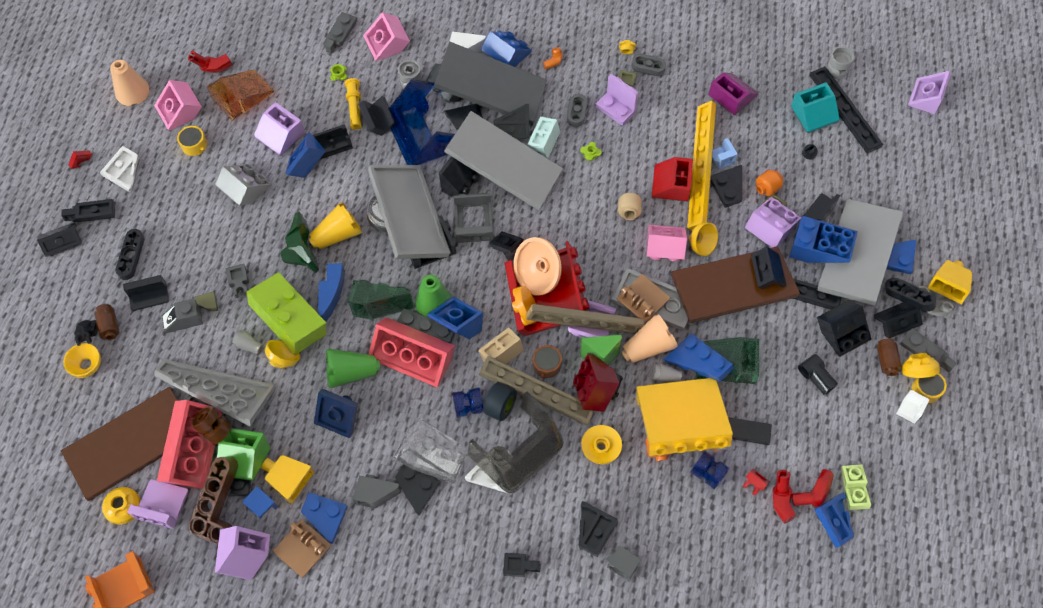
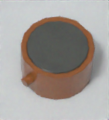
M544 345L536 349L532 360L534 372L543 379L557 375L561 369V353L552 345Z

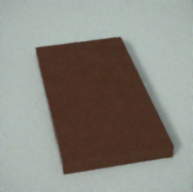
M776 246L771 249L780 255L787 284L785 287H781L776 283L764 289L758 287L751 254L754 252L672 271L671 277L689 322L694 323L798 297L800 292L779 247Z
M170 387L60 450L87 501L92 500L163 456L175 401H178Z

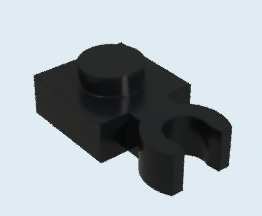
M84 320L77 323L74 332L77 346H80L83 341H87L88 344L92 343L91 337L96 336L98 332L96 320Z

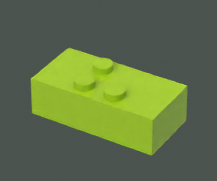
M279 272L247 291L248 305L294 355H297L326 335V322Z

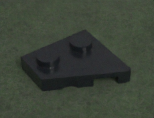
M525 104L495 119L494 126L515 139H529V104Z
M742 165L711 175L710 182L725 208L742 202Z
M407 460L395 476L396 481L400 484L401 489L417 515L421 514L441 483L439 479Z
M582 501L579 548L598 557L617 525L618 519Z

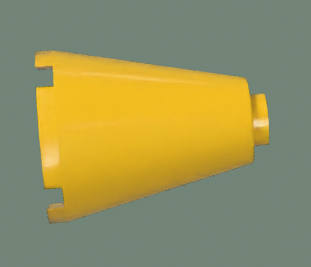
M340 202L310 233L311 238H309V241L314 248L322 249L363 233L351 212L346 210L347 207L343 202Z

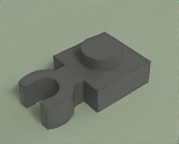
M244 263L225 268L230 288L233 287L235 297L239 298L238 292L240 290H244L247 296L248 289L244 284L249 283Z

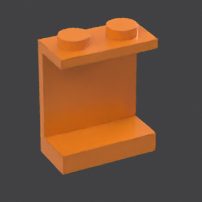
M131 551L125 555L126 562L96 578L90 575L85 576L87 582L85 585L86 591L90 596H93L95 601L93 608H127L155 592L138 554Z

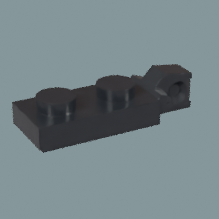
M113 199L76 203L70 209H62L61 216L64 221L73 222L115 218V202Z

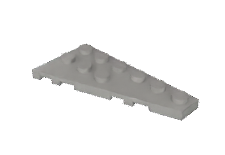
M164 359L155 369L156 377L248 426L252 425L274 392L273 384Z

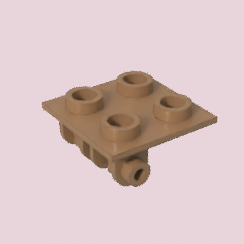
M643 274L629 287L624 286L621 290L622 293L616 298L635 316L644 319V323L671 299L670 296Z
M301 519L298 523L293 522L290 525L291 531L272 552L303 578L332 545Z

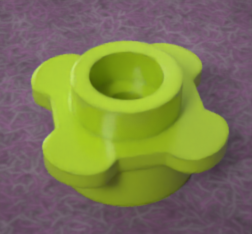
M341 64L333 65L330 68V79L332 81L346 80L347 67Z
M590 142L589 145L580 149V152L584 154L588 161L596 159L602 153L594 142Z

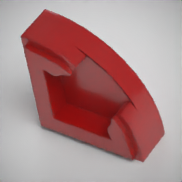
M89 150L73 151L68 166L71 169L80 167V163L85 160L89 161L92 153Z

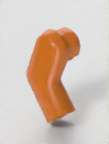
M555 47L552 49L551 59L543 62L545 70L561 63L563 57L561 48Z

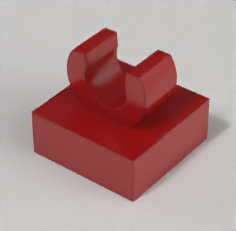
M752 469L746 476L748 480L744 483L743 487L746 488L749 484H753L755 490L752 494L756 495L760 490H764L770 481L758 471Z

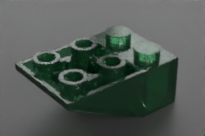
M353 280L347 300L353 317L369 320L400 313L403 309H414L411 291L401 286L397 288L390 287L384 283L374 284L367 280Z
M736 337L702 341L733 364L734 369L722 380L723 382L756 383L759 377V339ZM696 372L695 379L707 378L705 376L699 375L698 372Z

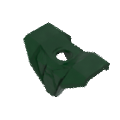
M297 212L285 237L287 246L281 251V258L284 263L307 266L317 273L319 271L317 259L307 244L309 236L308 224L303 215Z

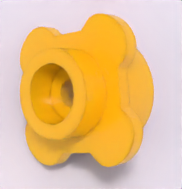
M630 40L619 42L621 53H634L636 43Z

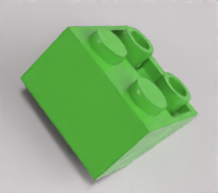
M231 428L228 435L218 443L217 458L225 456L234 457L238 462V469L234 478L253 481L271 448L264 433Z

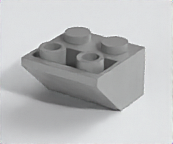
M243 164L223 166L215 185L238 205L252 204L272 186V183L264 175L259 174L252 165Z

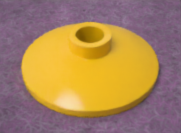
M596 425L589 428L583 435L581 448L585 457L591 462L601 465L609 464L620 455L622 440L618 432L606 425ZM603 444L605 448L600 450L597 446Z

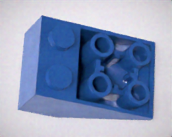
M802 216L789 258L807 263H850L858 231Z

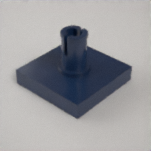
M322 388L318 392L314 424L350 438L354 431L358 403L352 401L349 396L344 395L342 397Z

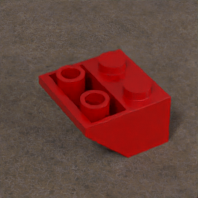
M673 157L656 164L654 167L651 198L688 202L691 190L693 159Z

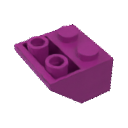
M723 72L711 82L708 95L735 116L756 98L758 93L733 73Z

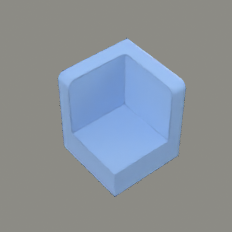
M726 138L723 141L722 147L712 151V159L718 169L735 164L737 152L729 139Z

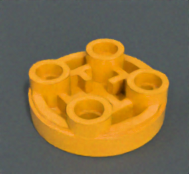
M524 285L513 289L515 301L512 302V306L516 313H520L524 326L537 322L526 320L527 311L532 304H536L529 289Z

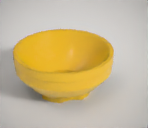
M702 222L692 230L689 241L696 254L708 256L714 251L718 242V231L713 223Z
M270 340L266 344L265 354L270 361L269 363L274 367L281 369L292 367L300 359L299 353L294 355L280 340Z
M81 343L80 346L75 345L64 356V368L70 375L77 378L91 376L98 370L101 364V355L96 347L91 344ZM84 360H91L89 368H81V363Z
M927 353L912 354L902 365V374L912 378L932 377L940 373L939 363L930 355H927Z
M119 487L107 494L102 504L104 516L108 521L117 525L131 522L135 518L127 513L130 505L138 506L140 504V496L136 491L128 487ZM118 497H122L124 500L123 505L119 508H114L113 501Z

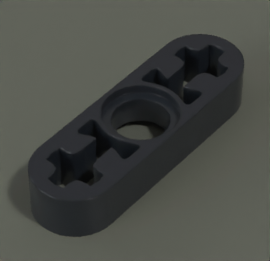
M131 229L125 235L115 269L116 274L122 280H129L135 274L145 240L144 235L139 229ZM129 251H135L133 257L126 258V254ZM127 267L129 271H125V273L123 274L122 271L126 270Z
M890 278L885 282L887 295L924 312H930L936 308V296L899 278ZM915 293V295L911 297L906 296L905 294Z

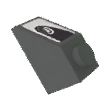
M195 298L174 303L162 315L164 333L203 325L201 308Z

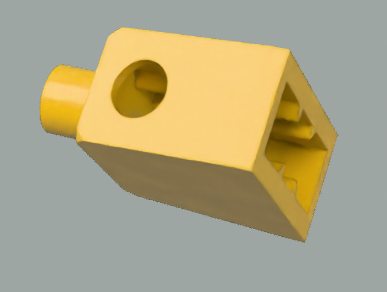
M946 260L927 288L962 304L971 291L972 272L964 268V264L961 261L952 262Z
M281 455L276 462L267 458L261 466L263 470L268 472L265 477L267 483L290 504H293L314 474L311 466Z

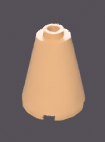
M125 60L114 61L110 66L116 99L126 106L142 103L150 93L148 82Z
M659 314L653 316L622 346L624 350L621 353L627 362L631 360L634 363L678 347L675 338L670 334L669 328Z

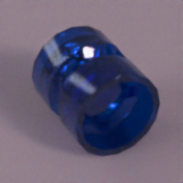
M479 387L468 389L467 393L464 391L452 393L457 418L468 416L469 412L473 415L484 413ZM469 400V405L464 406L463 401Z
M705 451L690 473L699 479L704 478L705 483L715 490L728 472L729 467L721 461L715 462V457ZM711 467L715 470L713 475L708 473Z

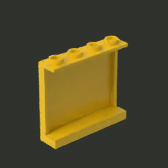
M706 378L637 386L636 401L637 405H640L649 443V456H661L696 450L703 451L705 449L731 446L733 433L716 380Z

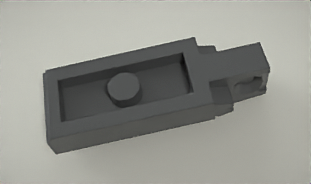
M341 12L326 36V43L324 45L326 52L332 54L336 46L340 47L344 44L357 22V17Z
M913 328L900 343L901 346L913 354L927 353L947 372H950L956 365V362L948 357L949 354Z

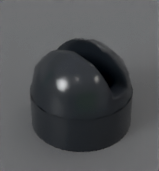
M814 144L806 145L802 151L804 158L809 160L814 159L818 153V149Z

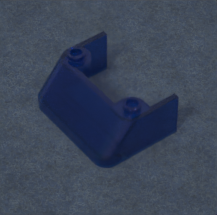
M411 79L389 107L396 121L391 131L407 165H421L446 154L444 152L455 135L436 131L432 136L423 118L429 109L426 96L434 87L432 82Z

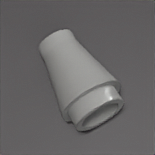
M239 330L232 341L236 348L253 352L257 355L263 348V344L259 343L247 331Z
M659 363V365L654 364L652 380H656V382L681 381L682 371Z

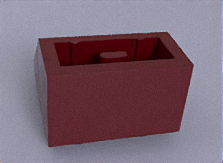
M587 353L584 361L581 362L578 374L573 379V385L576 388L582 409L605 412L619 385L615 370L591 353Z

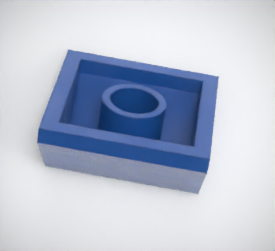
M308 132L289 158L285 172L287 175L307 177L325 153L323 147L311 133Z

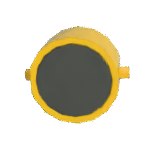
M197 126L184 127L177 135L180 148L189 156L200 155L207 148V139L203 131Z
M939 373L932 377L916 378L911 388L916 393L930 399L928 403H934L945 393L947 384L945 378Z

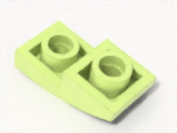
M863 465L842 466V479L848 509H870L871 502L866 488L868 482Z

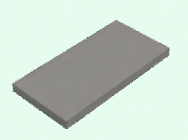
M470 111L444 151L537 210L542 206L563 170L562 167Z
M369 165L368 172L395 258L448 257L450 251L421 166Z
M847 199L838 226L858 231L850 263H826L817 291L875 306L903 212Z

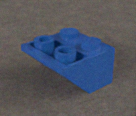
M500 30L497 32L490 31L481 48L482 51L492 58L516 67L532 52V49L527 47L528 44L514 38L515 35L513 33Z

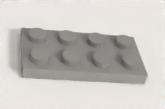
M626 269L612 299V303L626 308L616 298L622 293V288L624 286L629 287L641 273ZM646 276L671 297L653 316L659 314L667 325L684 331L688 317L676 287Z

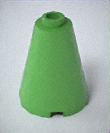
M427 275L421 280L415 299L416 310L420 315L428 317L429 312L452 298V295L437 276Z
M326 349V372L329 388H335L375 376L376 372L380 371V361L374 355Z

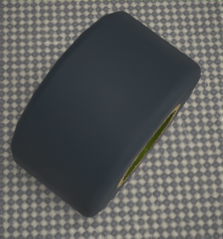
M500 382L495 383L485 399L484 414L499 421H504L514 406L517 396L515 388Z

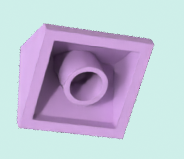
M946 71L917 78L908 105L935 114L943 100L951 72Z

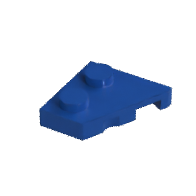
M308 493L301 513L329 543L333 544L348 506L313 493Z

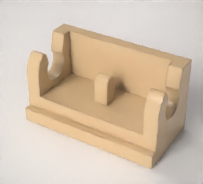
M508 327L478 351L483 362L489 356L507 364L523 352L524 349L521 339Z

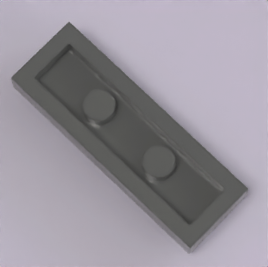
M404 308L397 320L399 323L448 343H451L455 334L454 331L435 320Z

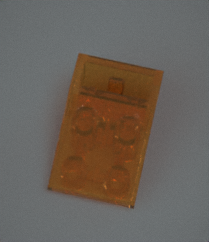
M254 69L220 77L207 86L212 100L231 120H234L274 92Z

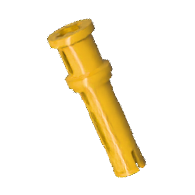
M350 78L344 83L347 88L346 99L349 103L350 128L357 130L362 128L360 107L358 105L361 99V93L359 92L360 81Z

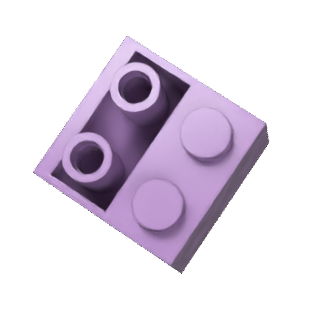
M275 102L263 113L255 132V137L281 156L305 131L299 118Z
M770 197L752 213L745 229L770 247H776L787 238L801 220V217L782 205L778 200Z
M239 526L221 529L215 573L251 580L268 556L270 534Z

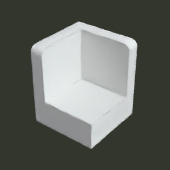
M910 390L904 397L896 414L915 424L922 416L930 399Z

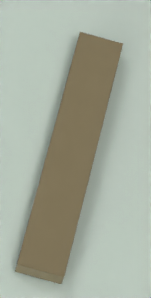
M532 304L526 313V320L632 334H636L644 326V319L536 304Z
M487 356L479 373L480 376L490 381L515 388L518 394L584 425L589 424L594 411L582 409L577 397Z

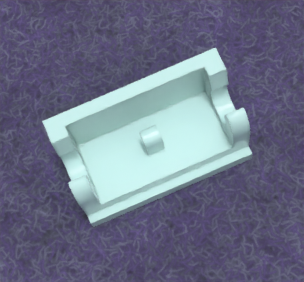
M540 117L527 144L528 147L536 152H540L547 159L560 134L557 120Z

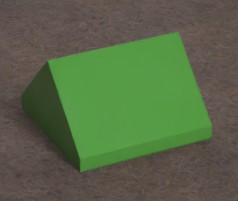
M622 336L581 338L580 356L585 359L587 353H591L607 365H610L620 352Z

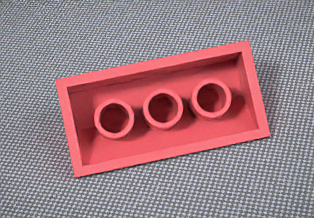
M385 317L376 324L368 355H374L382 365L438 387L452 360L455 345Z
M189 400L175 401L158 473V482L203 489L210 470L215 444H211L204 437V433L200 434L191 426V423L196 414L208 405ZM212 407L215 411L219 413V417H221L222 411Z

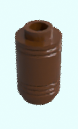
M109 304L97 306L94 315L99 337L105 340L115 339L120 332L114 308Z
M891 338L878 341L877 351L882 373L887 374V376L898 375L902 370L897 343Z

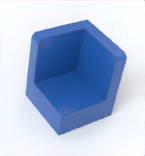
M256 487L242 501L259 518L271 507L275 510L278 508L276 503L259 487Z

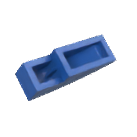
M342 263L327 264V281H319L318 314L325 322L333 313L342 293L345 275Z

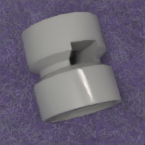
M844 46L836 47L832 51L826 68L835 79H842L848 75L855 57L853 51Z
M414 60L403 61L398 67L400 85L406 92H416L423 85L420 65Z

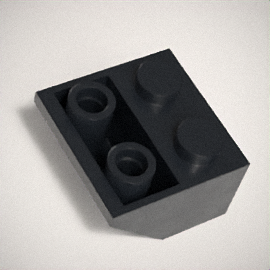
M848 300L817 317L821 333L839 357L872 340L863 306Z

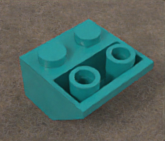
M827 82L795 93L791 108L807 133L839 122L836 97Z

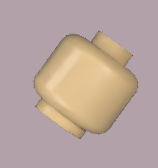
M625 193L619 198L618 213L622 218L633 220L641 215L642 199L639 195Z

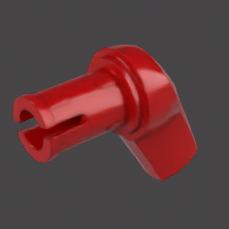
M191 51L190 53L193 56L188 55L190 62L197 64L201 71L208 73H220L233 65L227 54L213 58L209 56L203 57L195 51Z
M822 469L811 492L792 493L793 506L812 505L815 508L821 506L826 500L834 478L832 471Z
M779 470L777 472V484L772 490L773 509L783 523L786 524L796 517L790 505L792 488L789 485L791 474L790 472L787 473V470Z

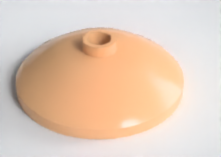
M533 237L523 241L517 248L514 256L516 279L520 286H526L533 295H544L551 292L558 284L561 276V260L552 243L541 237Z

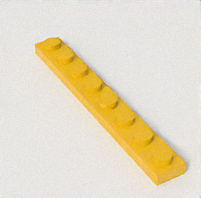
M713 101L702 104L697 109L687 228L691 231L698 224L707 222L716 103Z

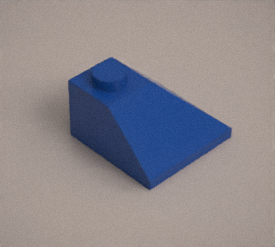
M454 296L428 313L429 318L469 340L482 331L483 312Z

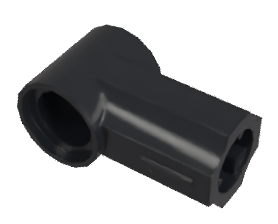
M813 354L798 365L799 372L804 378L810 379L823 395L829 393L838 385L825 369L823 360L817 354Z

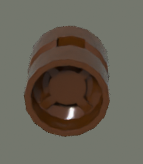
M206 406L200 410L191 423V426L200 434L204 433V437L213 445L221 442L231 430V424L223 417H219V413L211 406Z

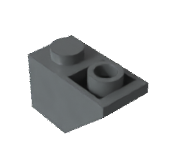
M366 474V476L359 475L353 501L356 505L377 508L400 494L401 487L393 479H386L384 481L370 474Z

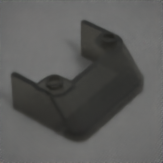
M527 391L524 393L521 409L531 417L532 423L538 428L512 453L501 446L493 447L490 451L486 452L473 439L469 441L467 456L507 493L517 492L561 451L564 443L551 413Z

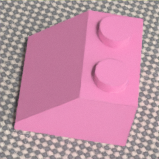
M384 12L380 14L363 35L375 61L402 52L410 42L399 18Z
M169 80L154 105L168 130H172L195 119L202 107L187 82Z
M648 225L646 255L654 260L669 258L670 261L685 259L687 243L685 228Z

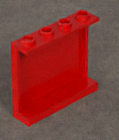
M566 241V248L557 250L561 260V276L558 284L547 294H532L536 305L587 311V309H590V306L583 293L586 291L584 282L580 279L582 270L576 261L578 252L575 246L572 247ZM510 260L504 262L511 301L514 302L513 289L520 287V284L515 276L514 263ZM514 311L517 331L522 336L532 335L562 325L537 321L524 326L520 313Z

